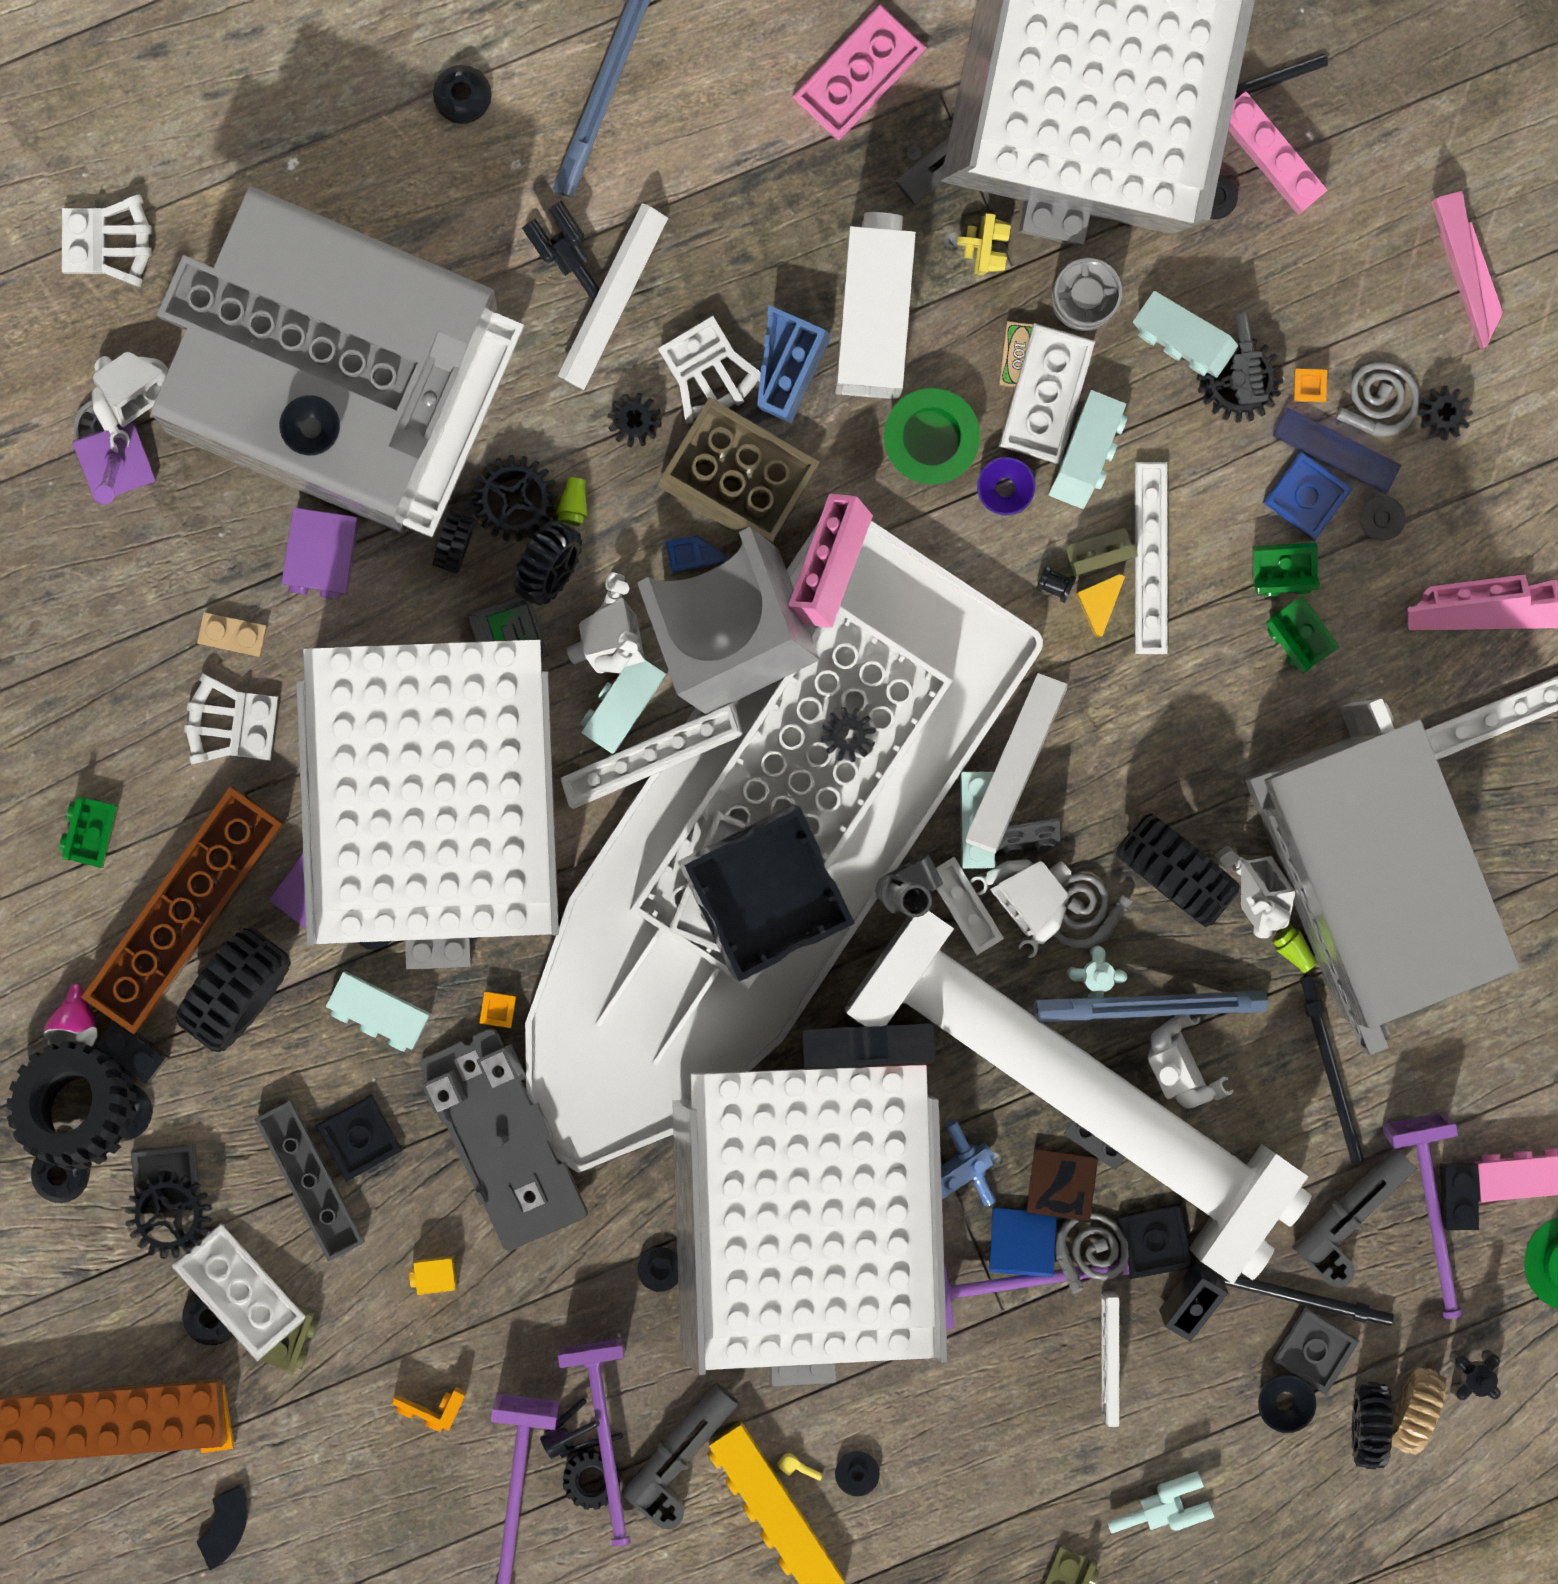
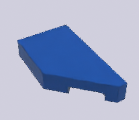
M699 536L666 541L672 573L724 564L729 560L727 555Z

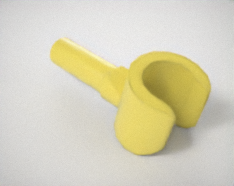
M792 1453L784 1454L777 1462L779 1468L788 1476L797 1469L819 1481L822 1479V1473L801 1463Z

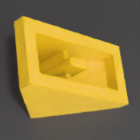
M1116 575L1076 593L1095 636H1103L1125 579L1123 575Z

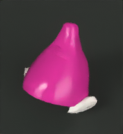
M73 984L70 986L61 1006L47 1020L43 1035L48 1040V1045L55 1044L60 1047L61 1042L68 1041L75 1044L83 1043L91 1047L95 1044L97 1028H95L93 1011L89 1007L88 1002L81 998L84 992L80 985Z

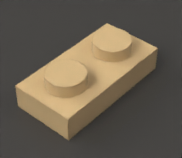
M204 612L197 644L261 657L268 626Z

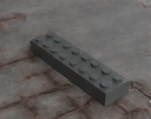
M290 1100L255 1118L254 1120L327 1261L363 1244L365 1240L293 1101Z

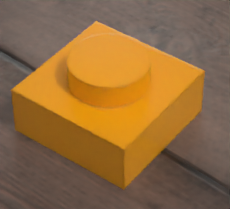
M1294 369L1293 402L1325 403L1327 396V370Z
M485 991L479 1023L512 1028L517 996Z

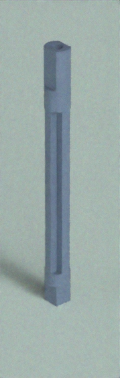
M628 0L580 124L574 139L570 143L552 189L556 193L571 198L575 195L593 149V143L651 0Z
M1265 990L1093 999L1036 1000L1033 1006V1013L1036 1020L1040 1023L1216 1013L1266 1012L1269 999Z

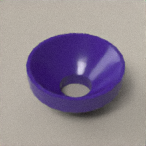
M1011 457L995 459L989 462L979 475L977 481L978 496L982 504L995 514L1003 516L1017 514L1023 511L1034 497V475L1030 468L1018 459ZM1002 478L1010 479L1015 485L1014 493L1009 497H1002L996 492V483Z

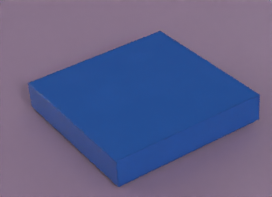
M1301 451L1263 504L1315 541L1353 488Z
M993 1208L989 1272L1053 1278L1056 1218L1026 1214L1024 1210Z

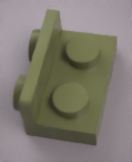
M1125 528L1070 544L1065 548L1073 576L1075 577L1138 557L1135 544L1131 545L1127 529Z
M298 1304L295 1305L306 1316L305 1321L259 1360L287 1370L286 1373L291 1375L294 1374L296 1368H303L308 1355V1351L303 1350L307 1338H314L319 1321L314 1320L317 1311Z
M1059 1545L1043 1584H1095L1099 1575V1570L1096 1569L1097 1563L1093 1558Z

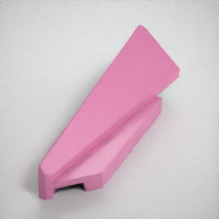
M1459 191L1437 197L1431 202L1441 230L1439 235L1479 349L1481 350L1488 346L1503 311L1472 222L1468 223L1463 193Z
M1524 574L1430 586L1423 593L1422 601L1415 607L1409 606L1407 608L1408 629L1558 628V581L1550 580L1528 586L1526 575Z

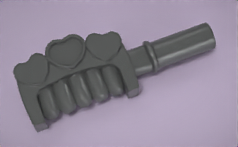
M1248 313L1236 314L1239 336L1238 344L1240 345L1241 354L1232 357L1231 370L1233 372L1229 376L1230 386L1236 390L1235 396L1238 398V404L1240 405L1269 400L1268 395H1264L1265 390L1262 388L1264 386L1263 381H1261L1263 376L1260 373L1262 368L1259 366L1261 362L1259 358L1262 357V352H1254L1253 350L1254 341H1252Z

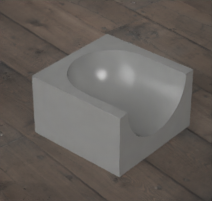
M752 527L739 532L742 545L738 552L724 564L709 572L678 581H658L647 577L637 582L677 695L704 714L731 704L820 660L807 625H804L788 607L794 589L779 549Z

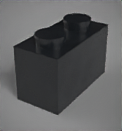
M114 1020L94 1045L145 1084L152 1081L170 1057L140 1033L132 1034Z
M1440 1163L1441 1215L1444 1229L1447 1231L1479 1230L1478 1165L1474 1163Z
M1196 1261L1159 1308L1164 1326L1191 1342L1228 1294L1223 1277Z

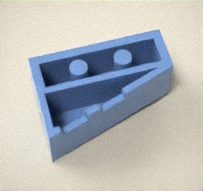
M768 305V323L764 340L765 349L763 365L761 366L757 406L762 411L792 424L831 339V335L818 326Z

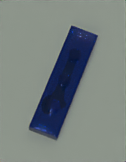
M1288 407L1272 436L1384 494L1388 493L1401 467L1395 461Z

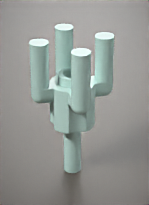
M1096 945L1090 949L1091 962L1087 963L1083 969L1070 967L1066 973L1069 979L1083 982L1091 990L1088 994L1090 999L1104 998V991L1110 990L1115 983H1124L1127 980L1126 972L1120 969L1114 970L1109 963L1105 962L1106 952L1104 948Z
M1198 1471L1159 1484L1157 1487L1158 1494L1140 1500L1143 1507L1142 1510L1107 1521L1111 1534L1147 1521L1150 1530L1169 1524L1172 1530L1177 1531L1214 1518L1208 1501L1187 1509L1183 1508L1180 1495L1204 1487Z

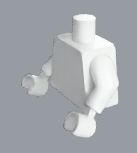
M126 352L113 361L109 357L103 356L95 363L96 373L93 376V381L96 387L92 391L93 410L103 429L109 431L111 435L110 447L116 453H118V447L114 443L116 438L124 439L127 447H129L128 434L123 430H119L116 425L120 424L122 427H125L154 405L169 370L159 359L137 357L130 352Z
M611 572L608 575L606 589L609 591L603 604L593 615L580 622L581 641L567 647L568 656L574 665L588 660L597 673H621L626 666L645 661L637 616L624 598H622V595L627 594L629 591L628 583L624 582V575Z
M1225 846L1218 851L1215 857L1225 869L1232 865V869L1241 876V907L1254 926V935L1258 938H1269L1272 936L1273 930L1286 928L1289 925L1295 890L1272 856L1246 860L1243 857L1239 858L1229 846Z
M1024 859L1006 861L989 870L987 876L977 875L973 877L970 883L976 880H981L984 883V889L979 891L977 895H982L989 889L992 891L1026 935L1020 941L1019 949L1027 943L1033 945L1034 950L1027 956L1032 958L1036 955L1039 944H1044L1061 927L1066 911L1064 901L1068 898V893L1061 884L1070 878L1072 874L1069 868L1061 861L1048 869L1042 861L1033 864L1030 860Z
M1174 1015L1175 1018H1171L1152 1033L1148 1061L1167 1100L1176 1099L1182 1107L1190 1109L1210 1102L1213 1099L1221 1100L1234 1092V1090L1226 1091L1223 1088L1222 1082L1228 1080L1227 1077H1222L1206 1086L1181 1033L1182 1028L1198 1024L1200 1017L1191 1019L1190 1015Z

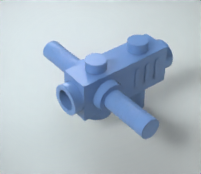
M957 1120L947 1122L945 1126L957 1151L951 1160L941 1166L942 1199L970 1181L974 1183L984 1206L992 1205L996 1199L984 1177L986 1174L985 1170L993 1165L991 1161L994 1159L992 1150L985 1143L979 1146L968 1144Z

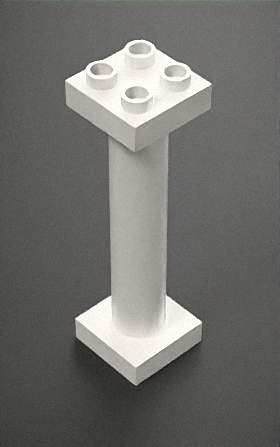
M930 912L920 917L907 916L845 1005L844 1010L846 1014L864 1027L886 1026L901 1004L908 1005L1208 1214L1210 1219L1189 1249L1201 1262L1233 1284L1241 1273L1254 1280L1267 1265L1275 1250L1264 1239L1278 1219L1289 1227L1292 1226L1310 1202L1312 1195L1301 1187L1308 1176L1263 1144L1260 1145L1246 1165L1047 1025L1038 1022L1034 1016L943 954L939 949L953 931V928Z

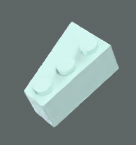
M1090 390L1072 433L1065 456L1060 464L1058 475L1048 496L1084 509L1094 489L1101 490L1107 472L1102 470L1105 460L1108 462L1112 461L1118 445L1113 443L1116 433L1122 434L1128 419L1127 416L1123 415L1126 403Z

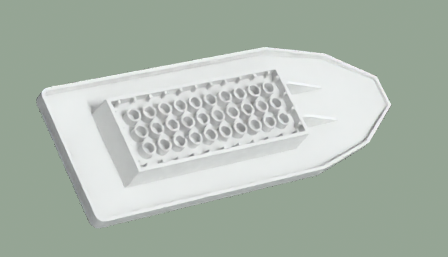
M872 521L867 530L833 627L807 625L820 660L731 703L736 708L744 733L743 736L651 775L568 900L559 926V934L555 937L525 1022L526 1092L532 1105L538 1102L554 1136L548 1140L557 1159L561 1162H566L567 1166L579 1174L673 1135L672 1100L691 1099V1074L749 1072L785 1039L877 900L875 889L878 880L898 868L1041 652L1043 639L1037 630ZM818 523L787 569L793 589L797 583ZM843 707L847 708L848 718L851 719L854 709H860V714L856 720L860 722L868 715L871 720L863 725L864 730L870 727L876 729V732L873 734H865V738L875 741L874 746L862 743L861 746L867 751L868 755L863 757L855 749V762H850L849 751H845L843 760L838 761L837 755L840 751L838 747L830 754L826 752L827 748L834 744L833 740L828 742L821 741L822 736L832 735V731L822 728L823 723L834 727L836 723L830 719L829 715L833 712L839 720H842L841 708ZM695 708L686 723L705 714ZM850 725L843 726L844 732H839L840 739H846L847 744L854 743L853 738L858 736L857 730H851ZM794 804L801 807L820 848L824 866L831 878L836 882L855 924L815 944L796 949L780 962L739 982L731 976L720 952L669 932L688 884L677 861L702 849L717 811L751 825Z

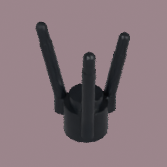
M582 1398L557 1420L555 1430L546 1429L548 1433L540 1437L541 1443L551 1459L559 1455L564 1458L572 1453L599 1446V1438L573 1445L572 1441L600 1425L599 1420L586 1424L571 1433L565 1427L559 1429L587 1403L585 1398ZM623 1434L611 1435L612 1441L622 1439Z

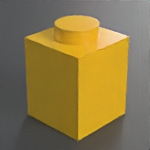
M454 1255L415 1260L413 1263L414 1268L409 1269L411 1288L416 1287L417 1295L454 1291L458 1287Z

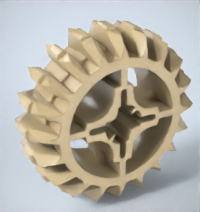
M1419 1367L1408 1377L1393 1414L1392 1446L1399 1449V1451L1417 1455L1428 1444V1440L1432 1437L1433 1430L1440 1417L1441 1409L1444 1406L1443 1402L1447 1389L1444 1376L1427 1368L1426 1370Z

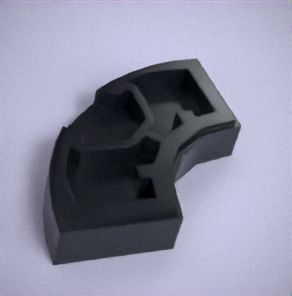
M243 1484L212 1499L215 1510L213 1524L208 1533L196 1541L209 1570L222 1564L234 1552L244 1534L248 1519V1502Z

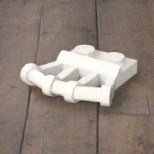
M141 195L129 197L106 208H62V273L107 274L134 286L141 287L143 282L141 279L148 258L152 257V248H149V235L152 234V226L149 225L141 204L144 202ZM130 210L135 225H105V219ZM105 235H136V247L105 248ZM105 257H135L129 274L105 265Z
M713 316L658 348L680 386L686 424L694 423L693 419L698 417L704 405L691 407L687 385L689 379L695 378L707 400L710 397L727 408L735 404L739 406L744 403V398L757 381L760 382L761 372L734 352ZM726 357L747 372V375L737 388L721 363V360ZM711 366H714L729 391L728 394L718 400L701 373Z
M202 673L199 679L201 683L191 702H187L186 710L189 711L188 725H184V733L187 735L192 754L189 757L191 765L229 755L271 760L279 697L237 692ZM212 688L236 700L235 708L204 705ZM202 712L234 716L232 731L200 727ZM200 735L231 738L230 747L204 753Z

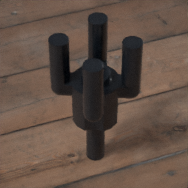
M561 200L548 209L562 232L549 239L536 219L523 226L522 230L543 261L546 263L554 261L564 276L573 272L594 302L600 289L583 265L591 259L580 243L584 239V233Z
M1485 1350L1481 1355L1483 1362H1470L1459 1351L1451 1352L1449 1356L1450 1361L1462 1371V1384L1453 1383L1450 1387V1391L1455 1397L1463 1401L1472 1393L1479 1397L1488 1396L1493 1400L1501 1396V1391L1497 1387L1498 1377L1493 1372L1500 1364V1358L1490 1350Z

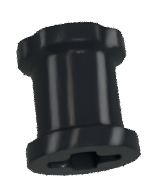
M1047 564L1036 590L1039 592L1044 590L1059 597L1061 602L1065 603L1076 577H1067L1052 570V567Z

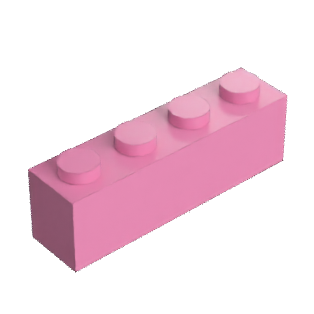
M1246 91L1234 100L1228 131L1293 210L1300 215L1328 190Z
M829 494L788 604V607L804 625L833 627L873 517L857 496Z
M1558 1148L1545 1149V1155L1534 1156L1532 1151L1513 1152V1158L1502 1159L1500 1154L1481 1155V1161H1473L1474 1164L1478 1165L1480 1202L1558 1195Z

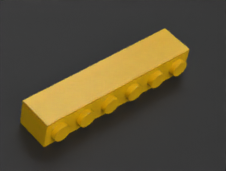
M739 1421L710 1440L709 1447L711 1450L707 1452L710 1460L717 1469L722 1466L729 1476L724 1479L734 1495L740 1493L746 1502L742 1506L743 1510L751 1522L757 1520L763 1528L760 1535L769 1549L775 1547L781 1557L777 1561L785 1574L788 1576L792 1573L799 1584H846L843 1575L742 1421Z

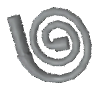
M1374 362L1365 365L1353 376L1350 385L1352 400L1357 408L1369 417L1382 419L1391 417L1402 407L1405 394L1402 383L1394 375L1385 372L1373 373L1365 380L1362 388L1364 398L1374 405L1383 404L1386 399H1389L1394 387L1382 383L1377 393L1378 398H1374L1370 394L1369 389L1376 380H1386L1391 382L1398 392L1397 401L1394 406L1389 410L1378 412L1369 409L1360 400L1357 388L1359 380L1365 373L1381 369L1400 375L1408 383L1413 397L1410 413L1397 424L1384 425L1379 422L1374 423V421L1358 414H1353V412L1341 407L1336 419L1362 429L1370 435L1381 437L1397 435L1407 429L1417 416L1420 406L1418 386L1410 374L1391 363Z
M1078 873L1062 883V887L1065 888L1070 883L1080 880L1092 882L1098 887L1102 896L1101 908L1093 920L1086 923H1076L1070 920L1066 913L1062 921L1066 926L1074 930H1087L1097 926L1104 918L1108 909L1109 894L1103 882L1096 876ZM1074 885L1065 890L1068 893V898L1076 892H1084L1089 896L1090 903L1086 908L1084 903L1074 897L1067 906L1068 909L1077 915L1079 913L1087 915L1095 909L1097 898L1094 891L1087 885ZM1122 894L1103 925L1099 927L1094 935L1087 939L1076 940L1068 938L1059 930L1053 936L1062 944L1076 949L1092 948L1104 942L1112 935L1118 922H1120L1124 916L1123 914L1126 913L1127 908L1130 907L1133 901Z
M1091 1212L1090 1219L1099 1220L1107 1224L1116 1233L1121 1244L1122 1257L1118 1266L1113 1271L1107 1273L1096 1272L1087 1267L1081 1259L1079 1250L1081 1242L1088 1235L1100 1234L1109 1241L1111 1246L1110 1257L1105 1261H1099L1093 1257V1252L1098 1254L1108 1250V1244L1105 1238L1091 1242L1092 1245L1086 1250V1257L1092 1266L1102 1269L1110 1267L1118 1258L1119 1248L1116 1238L1110 1231L1101 1227H1088L1081 1231L1074 1240L1072 1248L1074 1261L1080 1270L1091 1278L1100 1280L1115 1278L1125 1269L1129 1258L1128 1242L1114 1220L1104 1214ZM1067 1220L1061 1225L1056 1234L1055 1254L1056 1260H1058L1062 1267L1069 1287L1074 1294L1082 1291L1084 1287L1069 1256L1066 1236L1070 1228L1079 1221Z

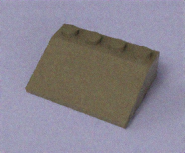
M709 397L661 476L658 487L738 534L740 531L752 527L773 544L820 462Z

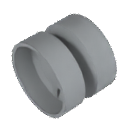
M1094 258L1078 259L1068 264L1057 277L1051 291V304L1057 318L1067 327L1078 331H1091L1106 324L1117 311L1122 299V285L1115 270L1107 263Z

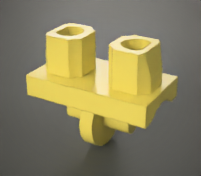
M986 213L985 216L981 217L978 238H976V226H968L966 237H957L956 244L965 246L964 258L973 259L974 248H977L974 274L984 275L987 272L1005 270L1007 253L991 251L992 240L1004 242L1009 240L1011 224L996 220V215Z

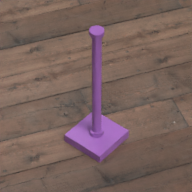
M134 420L125 427H122L120 424L116 425L119 430L125 431L129 436V447H127L125 440L122 438L114 440L118 447V453L114 452L110 447L111 435L108 430H102L72 442L95 502L104 505L109 504L113 501L115 495L156 481Z
M1446 1112L1382 1124L1384 1136L1394 1148L1416 1145L1445 1309L1442 1311L1443 1318L1462 1316V1309L1457 1305L1429 1143L1432 1141L1457 1137L1456 1123Z
M1121 1257L1110 1267L1103 1269L1092 1265L1086 1266L1093 1271L1107 1273L1113 1271L1118 1266ZM1128 1261L1125 1269L1121 1272V1276L1129 1275ZM944 1264L946 1330L954 1328L951 1302H953L954 1298L1065 1282L1067 1278L1062 1269L1054 1270L1053 1278L1019 1275L951 1286L948 1283L946 1264ZM1075 1267L1080 1279L1091 1278L1082 1272L1079 1267Z
M624 1338L562 1347L558 1353L560 1368L584 1365V1368H588L595 1419L600 1421L597 1432L614 1538L611 1539L612 1546L628 1545L631 1543L630 1536L626 1535L600 1366L603 1365L604 1361L624 1358Z
M496 1394L491 1422L517 1425L497 1584H510L530 1427L555 1430L560 1401Z

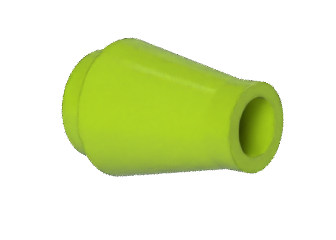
M575 477L567 478L566 487L556 514L559 516V522H564L570 526H583L584 519H587L586 480Z
M1288 925L1280 930L1272 939V942L1275 944L1274 949L1298 967L1302 973L1308 972L1317 964V960L1308 947L1300 929H1295L1292 925Z

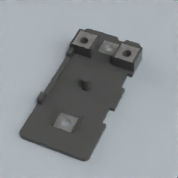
M490 1028L474 1035L471 1044H467L463 1040L421 1060L420 1067L427 1082L422 1084V1087L434 1113H438L442 1124L445 1123L477 1192L475 1193L479 1205L484 1204L505 1250L511 1251L578 1222L588 1215L586 1205L566 1162L559 1164L548 1140L554 1136L539 1103L537 1102L532 1105L521 1080L527 1077L512 1044L504 1047L498 1032ZM467 1060L474 1061L476 1065L474 1071H469L466 1068ZM499 1066H502V1067H503L504 1073L501 1072ZM445 1090L449 1093V1097L446 1096ZM527 1191H532L535 1194L536 1199L534 1202H529L526 1199L525 1194Z

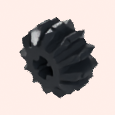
M1448 386L1441 387L1440 395L1433 388L1429 390L1431 400L1425 397L1421 398L1420 403L1427 409L1418 410L1417 416L1427 417V420L1422 422L1420 427L1423 429L1429 425L1432 426L1429 437H1435L1440 430L1441 440L1446 441L1449 437V431L1457 438L1461 435L1458 426L1464 429L1469 427L1470 424L1462 417L1471 416L1473 411L1469 409L1463 410L1462 406L1470 402L1468 397L1460 401L1457 400L1461 392L1460 389H1455L1451 396H1449ZM1444 405L1447 406L1446 411L1450 409L1452 416L1446 418V421H1443V416L1439 417L1437 412Z
M641 393L636 394L635 403H631L630 396L624 394L623 397L626 403L624 407L618 401L613 403V406L620 413H608L609 419L618 420V423L609 426L610 432L622 430L616 436V441L621 442L628 435V447H633L634 437L639 438V443L642 447L646 446L643 435L647 434L653 440L657 437L655 432L649 428L650 426L661 428L662 423L660 421L651 420V418L660 415L661 411L660 409L648 411L654 403L652 398H649L644 405H641ZM633 412L634 416L636 412L642 414L640 417L642 425L639 428H636V425H634V428L628 426L629 419L627 416Z
M843 707L841 708L842 720H839L833 712L829 715L830 719L836 723L834 727L823 723L822 728L832 731V735L822 736L821 741L828 742L833 740L834 744L828 747L826 752L830 754L838 747L840 749L837 755L838 761H842L845 751H849L850 762H855V749L863 757L868 755L867 751L861 746L862 743L874 746L875 741L865 738V734H873L876 732V729L870 727L864 730L863 725L868 723L871 718L867 715L858 722L856 719L860 714V709H854L851 719L848 718L847 708ZM850 725L851 730H857L858 736L853 738L854 743L847 744L846 739H840L839 732H844L843 726Z

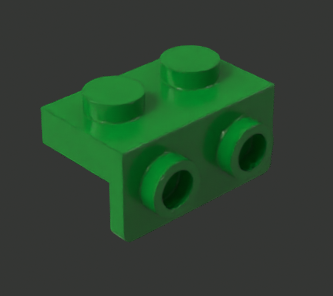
M1316 542L1252 546V581L1256 593L1264 596H1276L1280 592L1308 594L1312 590H1320L1318 547Z
M1304 595L1266 621L1270 637L1273 641L1282 645L1287 652L1286 658L1294 669H1299L1302 674L1340 648Z
M77 797L76 802L71 801L66 820L71 821L68 833L62 834L59 844V851L63 852L62 859L104 868L119 806L85 797Z

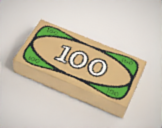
M1006 322L999 386L1016 387L1033 324Z

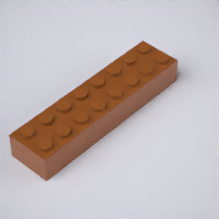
M229 787L81 998L132 1034L139 1033L286 823L237 788Z
M223 1378L0 1395V1464L222 1447L227 1443L222 1387Z

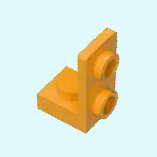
M455 1387L452 1394L446 1392L438 1408L443 1411L442 1415L398 1394H395L391 1404L397 1406L395 1411L405 1417L413 1418L416 1415L424 1419V1425L435 1431L441 1432L442 1429L449 1431L467 1392L458 1387Z

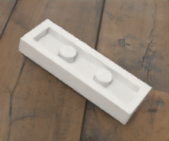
M955 857L937 866L936 869L943 884L936 890L975 954L979 955L1003 940L1002 934Z

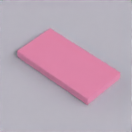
M880 4L792 98L839 142L926 51L927 47Z

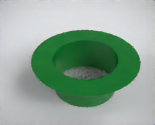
M927 388L906 395L893 407L885 424L884 444L890 461L904 476L923 484H941L957 478L972 464L979 449L980 428L973 410L961 397L947 390Z
M1558 1218L1547 1222L1536 1231L1527 1246L1524 1257L1525 1275L1531 1289L1539 1299L1558 1309Z

